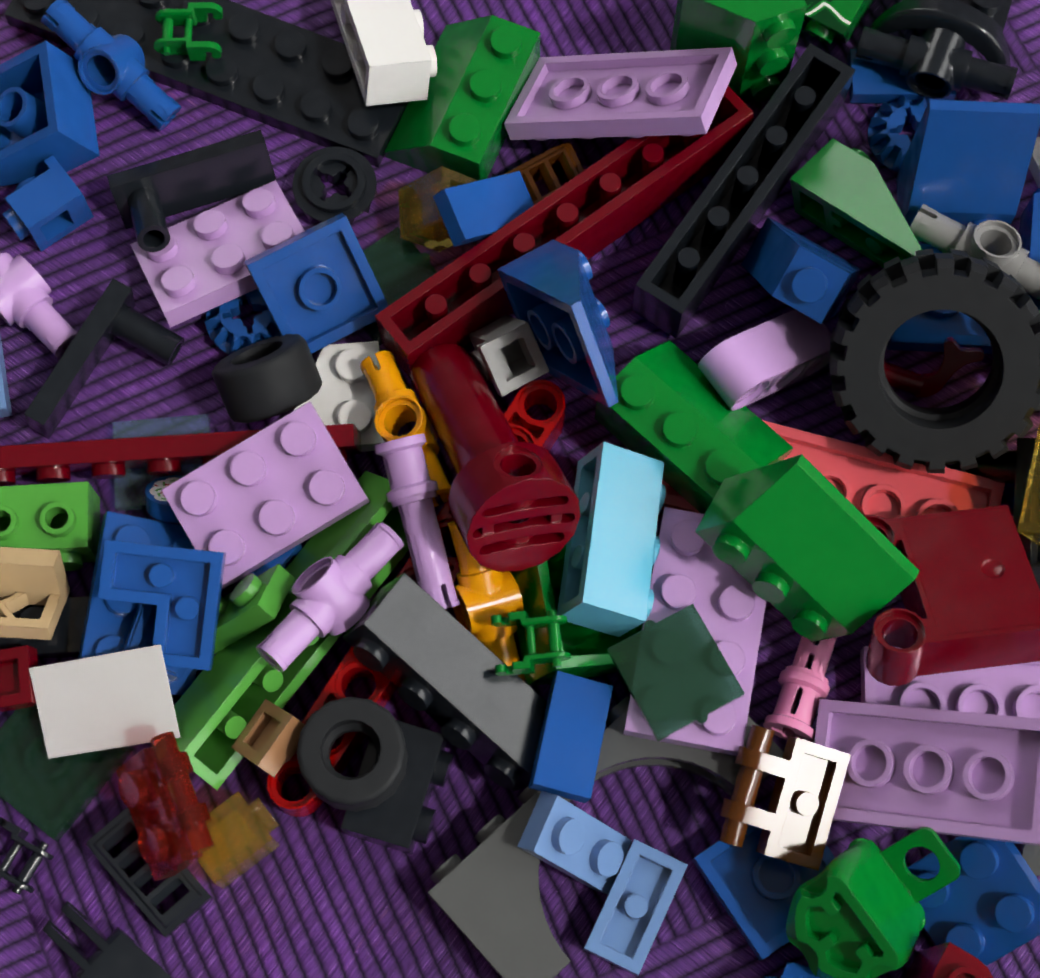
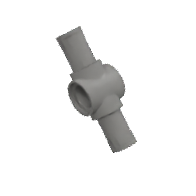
M926 204L922 205L910 226L918 241L924 242L943 253H948L949 249L966 251L969 256L977 259L984 257L998 264L999 268L1006 274H1011L1023 286L1028 295L1040 300V263L1027 257L1030 251L1022 248L1021 236L1014 227L999 220H986L979 225L969 222L965 226L930 208Z

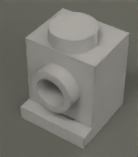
M504 315L468 334L474 347V351L470 353L485 382L489 380L490 383L494 384L498 395L501 397L549 372L527 321Z

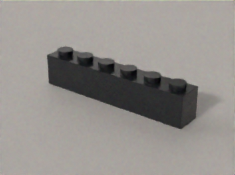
M810 43L636 283L631 311L674 338L679 336L845 102L855 69Z

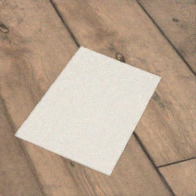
M161 644L29 668L48 759L180 738Z

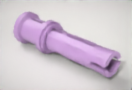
M425 433L375 445L376 455L383 457L391 488L386 494L388 503L391 502L392 508L397 506L399 508L418 585L444 609L460 605L432 500L433 497L437 496L436 491L439 488L437 481L430 480L422 446L427 442Z

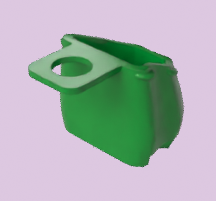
M929 827L916 829L882 851L872 840L865 838L854 839L849 844L848 849L835 857L819 875L798 887L787 916V938L805 956L813 974L820 978H876L889 971L897 970L905 965L910 958L919 933L926 923L925 911L919 901L955 881L961 873V867L937 833ZM914 847H924L931 850L939 860V873L929 879H922L913 875L906 866L905 856L907 851Z

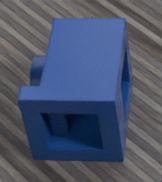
M53 155L44 160L48 170L39 176L25 179L16 187L13 193L5 197L10 209L2 213V216L20 240L30 236L41 252L94 217L83 193Z

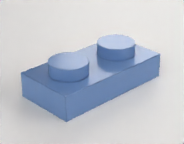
M541 791L517 847L587 887L608 895L632 840L560 796Z
M634 839L583 950L638 976L688 864Z

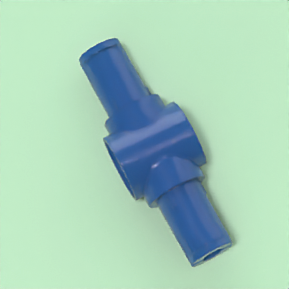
M56 0L46 10L47 14L42 16L41 22L75 51L74 58L78 61L79 76L89 90L100 95L113 93L122 102L127 99L159 131L172 122L182 106L169 97L148 76L149 70L145 68V56L136 40L123 34L111 36L102 27L96 28L79 14L67 0Z

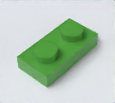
M277 564L259 576L253 573L247 575L231 593L224 597L221 596L214 654L274 620L295 577L280 564Z

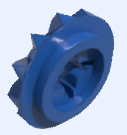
M902 95L896 101L889 104L883 102L879 110L871 118L868 127L870 149L881 164L895 172H899L911 144L908 135H899V133L902 132L905 120H908V124H911L914 131L917 130L927 107L925 97L915 101L907 100Z
M258 289L206 312V321L204 323L212 342L228 355L256 342L281 335ZM244 300L251 304L254 311H262L261 314L254 316L253 333L250 334L241 319H233V317L241 314V306H243Z

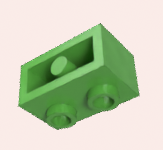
M89 482L0 486V547L60 550L65 571L79 570L83 568V563L96 561L100 538V497Z

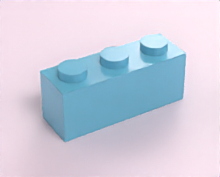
M602 442L578 461L574 492L579 499L581 517L575 534L566 545L557 615L567 616V622L616 637H620L646 622L654 603V592L650 589L652 566L660 550V539L656 536L658 513L661 511L666 498V487L662 484L663 461L607 442Z

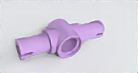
M0 252V317L9 326L16 323L21 328H28L57 358H61L77 332L53 308V299L48 295L52 291L32 265L19 254L13 258L7 252Z
M377 522L345 556L337 555L334 559L331 556L324 557L309 566L292 586L291 592L297 598L289 605L291 612L256 647L261 657L277 671L284 672L317 636L324 638L328 633L331 636L339 635L356 624L370 606V600L365 595L372 588L370 580L404 546L397 533L388 525Z

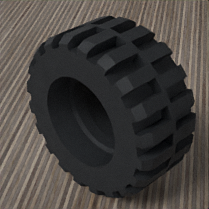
M933 249L915 251L916 256L900 260L898 256L883 263V270L874 276L869 273L857 284V291L852 298H846L839 311V319L836 327L832 330L830 340L829 367L832 393L836 406L841 408L844 414V422L853 435L860 434L865 439V447L878 457L885 452L893 456L894 465L911 470L914 463L926 465L927 473L944 474L945 465L959 463L961 471L978 467L976 458L990 452L995 460L1009 451L1006 442L1013 435L1016 434L1018 437L1023 438L1033 427L1030 417L1034 410H1040V311L1023 286L1011 274L1008 275L1002 271L998 264L984 257L981 259L971 257L966 251L949 249L948 253H934ZM932 310H953L974 319L987 333L993 353L991 371L983 385L972 396L960 403L942 408H926L911 404L900 398L887 380L884 370V355L887 344L895 330L910 318Z

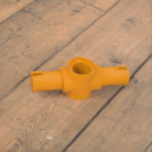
M386 350L374 353L380 369L374 365L370 356L361 362L360 369L365 375L376 400L374 405L375 428L385 442L425 433L427 442L422 446L430 480L437 481L439 490L436 492L445 503L448 501L451 485L437 457L439 452L438 435L428 415L421 407L415 392L406 388L395 363L393 353ZM416 422L414 428L409 433L397 436L400 428L406 423ZM433 497L434 507L439 506L436 497Z
M453 520L448 523L460 569V572L456 574L458 585L454 586L457 599L460 601V605L453 607L456 619L507 666H512V662L520 661L513 635L518 630L517 625L507 627L492 626L491 616L502 615V617H507L509 612L524 611L518 584L510 571L498 572L481 566L470 554ZM524 674L518 675L523 681H525Z

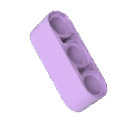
M794 309L722 341L700 360L698 368L731 411L738 410L813 375L829 364L832 333L824 323L820 324Z

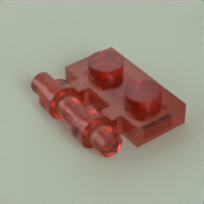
M166 732L155 736L150 740L152 747L142 749L116 770L119 779L120 797L130 810L139 836L138 846L141 856L149 864L154 881L175 876L203 857V852L215 846L207 826L212 822L206 803H199L189 774L193 771L191 761L187 752H180L173 732Z

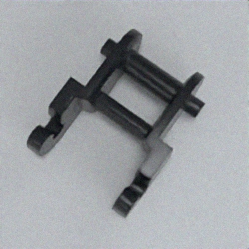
M0 817V826L12 832L11 840L14 841L0 865V880L4 878L15 884L12 891L20 895L23 889L33 893L35 889L28 883L43 858L47 860L54 858L53 855L46 852L49 844L41 841L38 847L25 840L29 832ZM23 846L31 850L32 854L19 876L15 877L8 873L7 870Z

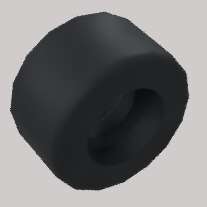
M299 334L275 336L246 346L218 362L211 373L229 417L238 423L261 421L294 409L311 399L319 392L322 386V380L308 344Z
M346 697L330 701L315 711L300 732L296 752L301 775L316 796L335 809L354 812L377 807L396 792L405 777L409 756L402 729L389 710L370 699ZM349 732H359L370 737L377 751L376 760L371 769L357 777H346L336 772L330 760L331 747L336 739Z

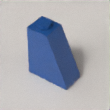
M769 217L764 222L741 264L771 296L820 324L836 315L862 270Z

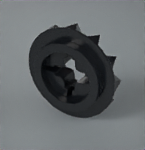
M327 147L311 153L299 164L293 177L292 188L296 205L306 214L309 221L315 219L324 222L343 213L347 216L350 225H352L355 218L363 212L369 213L374 196L377 195V181L373 167L360 153L345 147ZM341 179H345V192L349 197L334 193L330 198H326V187L321 180L337 184Z

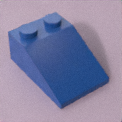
M46 40L0 64V187L18 184L29 177L39 176L48 170L44 160L52 155L66 172L100 156L91 90L81 81L78 73V61Z
M930 99L896 177L897 205L908 225L911 226L923 204L965 226L969 222L979 225L986 220H999L1010 225L1017 213L1040 127V104Z
M551 240L498 268L497 271L515 317L529 323L549 369L548 373L608 408L618 403L614 350L606 329L610 326V319L605 307L595 298L589 280L593 278V273L585 255L578 249H574L556 240Z

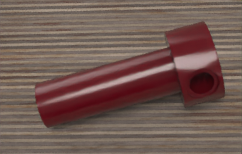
M440 344L429 348L413 364L410 377L412 386L457 473L451 486L448 501L451 516L470 554L481 566L498 572L522 571L544 563L560 552L575 534L581 517L579 499L559 464L547 449L531 442L518 441L468 351L457 344Z

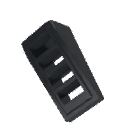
M133 805L124 809L86 843V846L165 938L169 937L212 899V896L144 814ZM137 829L141 836L116 857L111 850ZM152 847L157 855L134 875H131L126 868ZM168 865L174 873L147 895L142 887ZM183 883L189 892L163 914L157 905Z

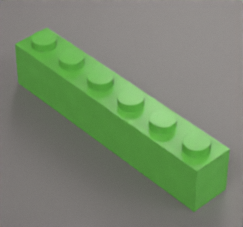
M368 471L362 474L358 482L370 502L309 539L285 569L295 577L292 586L298 577L318 560L329 556L333 559L337 555L345 556L379 522L393 529L403 541L404 546L370 580L372 588L365 595L368 599L373 596L409 550L398 506L392 508L391 502L388 503L386 494L391 490L387 478ZM292 586L275 619L217 652L213 659L212 670H203L174 705L180 738L155 742L216 790L220 788L243 759V756L232 749L231 746L263 701L267 699L283 709L342 635L341 633L331 636L328 633L324 638L317 636L284 672L277 671L269 665L258 653L256 647L291 612L289 605L297 598L291 592Z

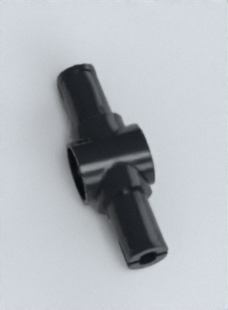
M865 26L855 56L857 60L900 70L899 76L906 77V84L910 90L923 97L933 99L947 97L952 90L960 92L961 88L964 87L1008 100L1018 68L1014 66L1002 65L972 57L973 51L965 49L966 42L959 34L949 29L938 27L924 30L920 37L911 35L910 39H906Z

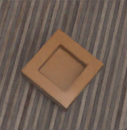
M265 699L231 748L272 777H275L282 765L288 762L297 751L300 732L305 724Z

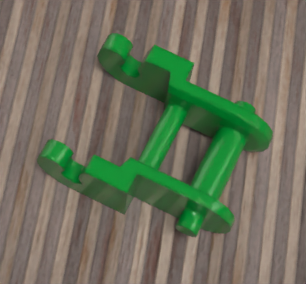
M188 2V9L166 8L155 13V20L162 25V38L154 42L155 51L165 56L189 55L190 61H205L206 52H211L212 58L219 59L222 52L221 46L211 41H192V28L198 22H207L208 13H212L215 20H221L223 18V8L212 2ZM173 26H185L184 38H173Z
M556 610L547 611L548 616L530 618L526 611L509 612L507 617H502V615L491 616V625L495 627L523 625L526 631L528 654L524 656L523 661L512 662V666H506L505 664L495 665V675L511 676L535 673L534 665L552 663V667L557 668L561 667V661L571 659V653L562 651L559 625L567 623V616L556 615ZM547 627L549 652L536 654L534 629Z

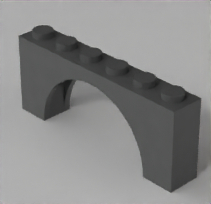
M629 696L621 700L608 713L606 723L609 727L604 731L594 782L625 769L659 766L675 768L700 776L718 786L730 797L732 796L740 765L735 763L736 756L623 735L630 700ZM749 715L743 747H746L751 725H757ZM772 741L769 755L782 758L784 752ZM763 772L761 781L764 780L769 774ZM528 787L518 796V799L524 804L507 820L501 814L495 816L475 835L474 838L480 845L464 860L457 854H454L430 877L436 884L428 892L430 898L501 978H555L570 963V959L560 948L545 918L539 891L540 859L517 847L541 791ZM561 797V798H563L564 800H566V801H568V802L571 801V799H567V798Z

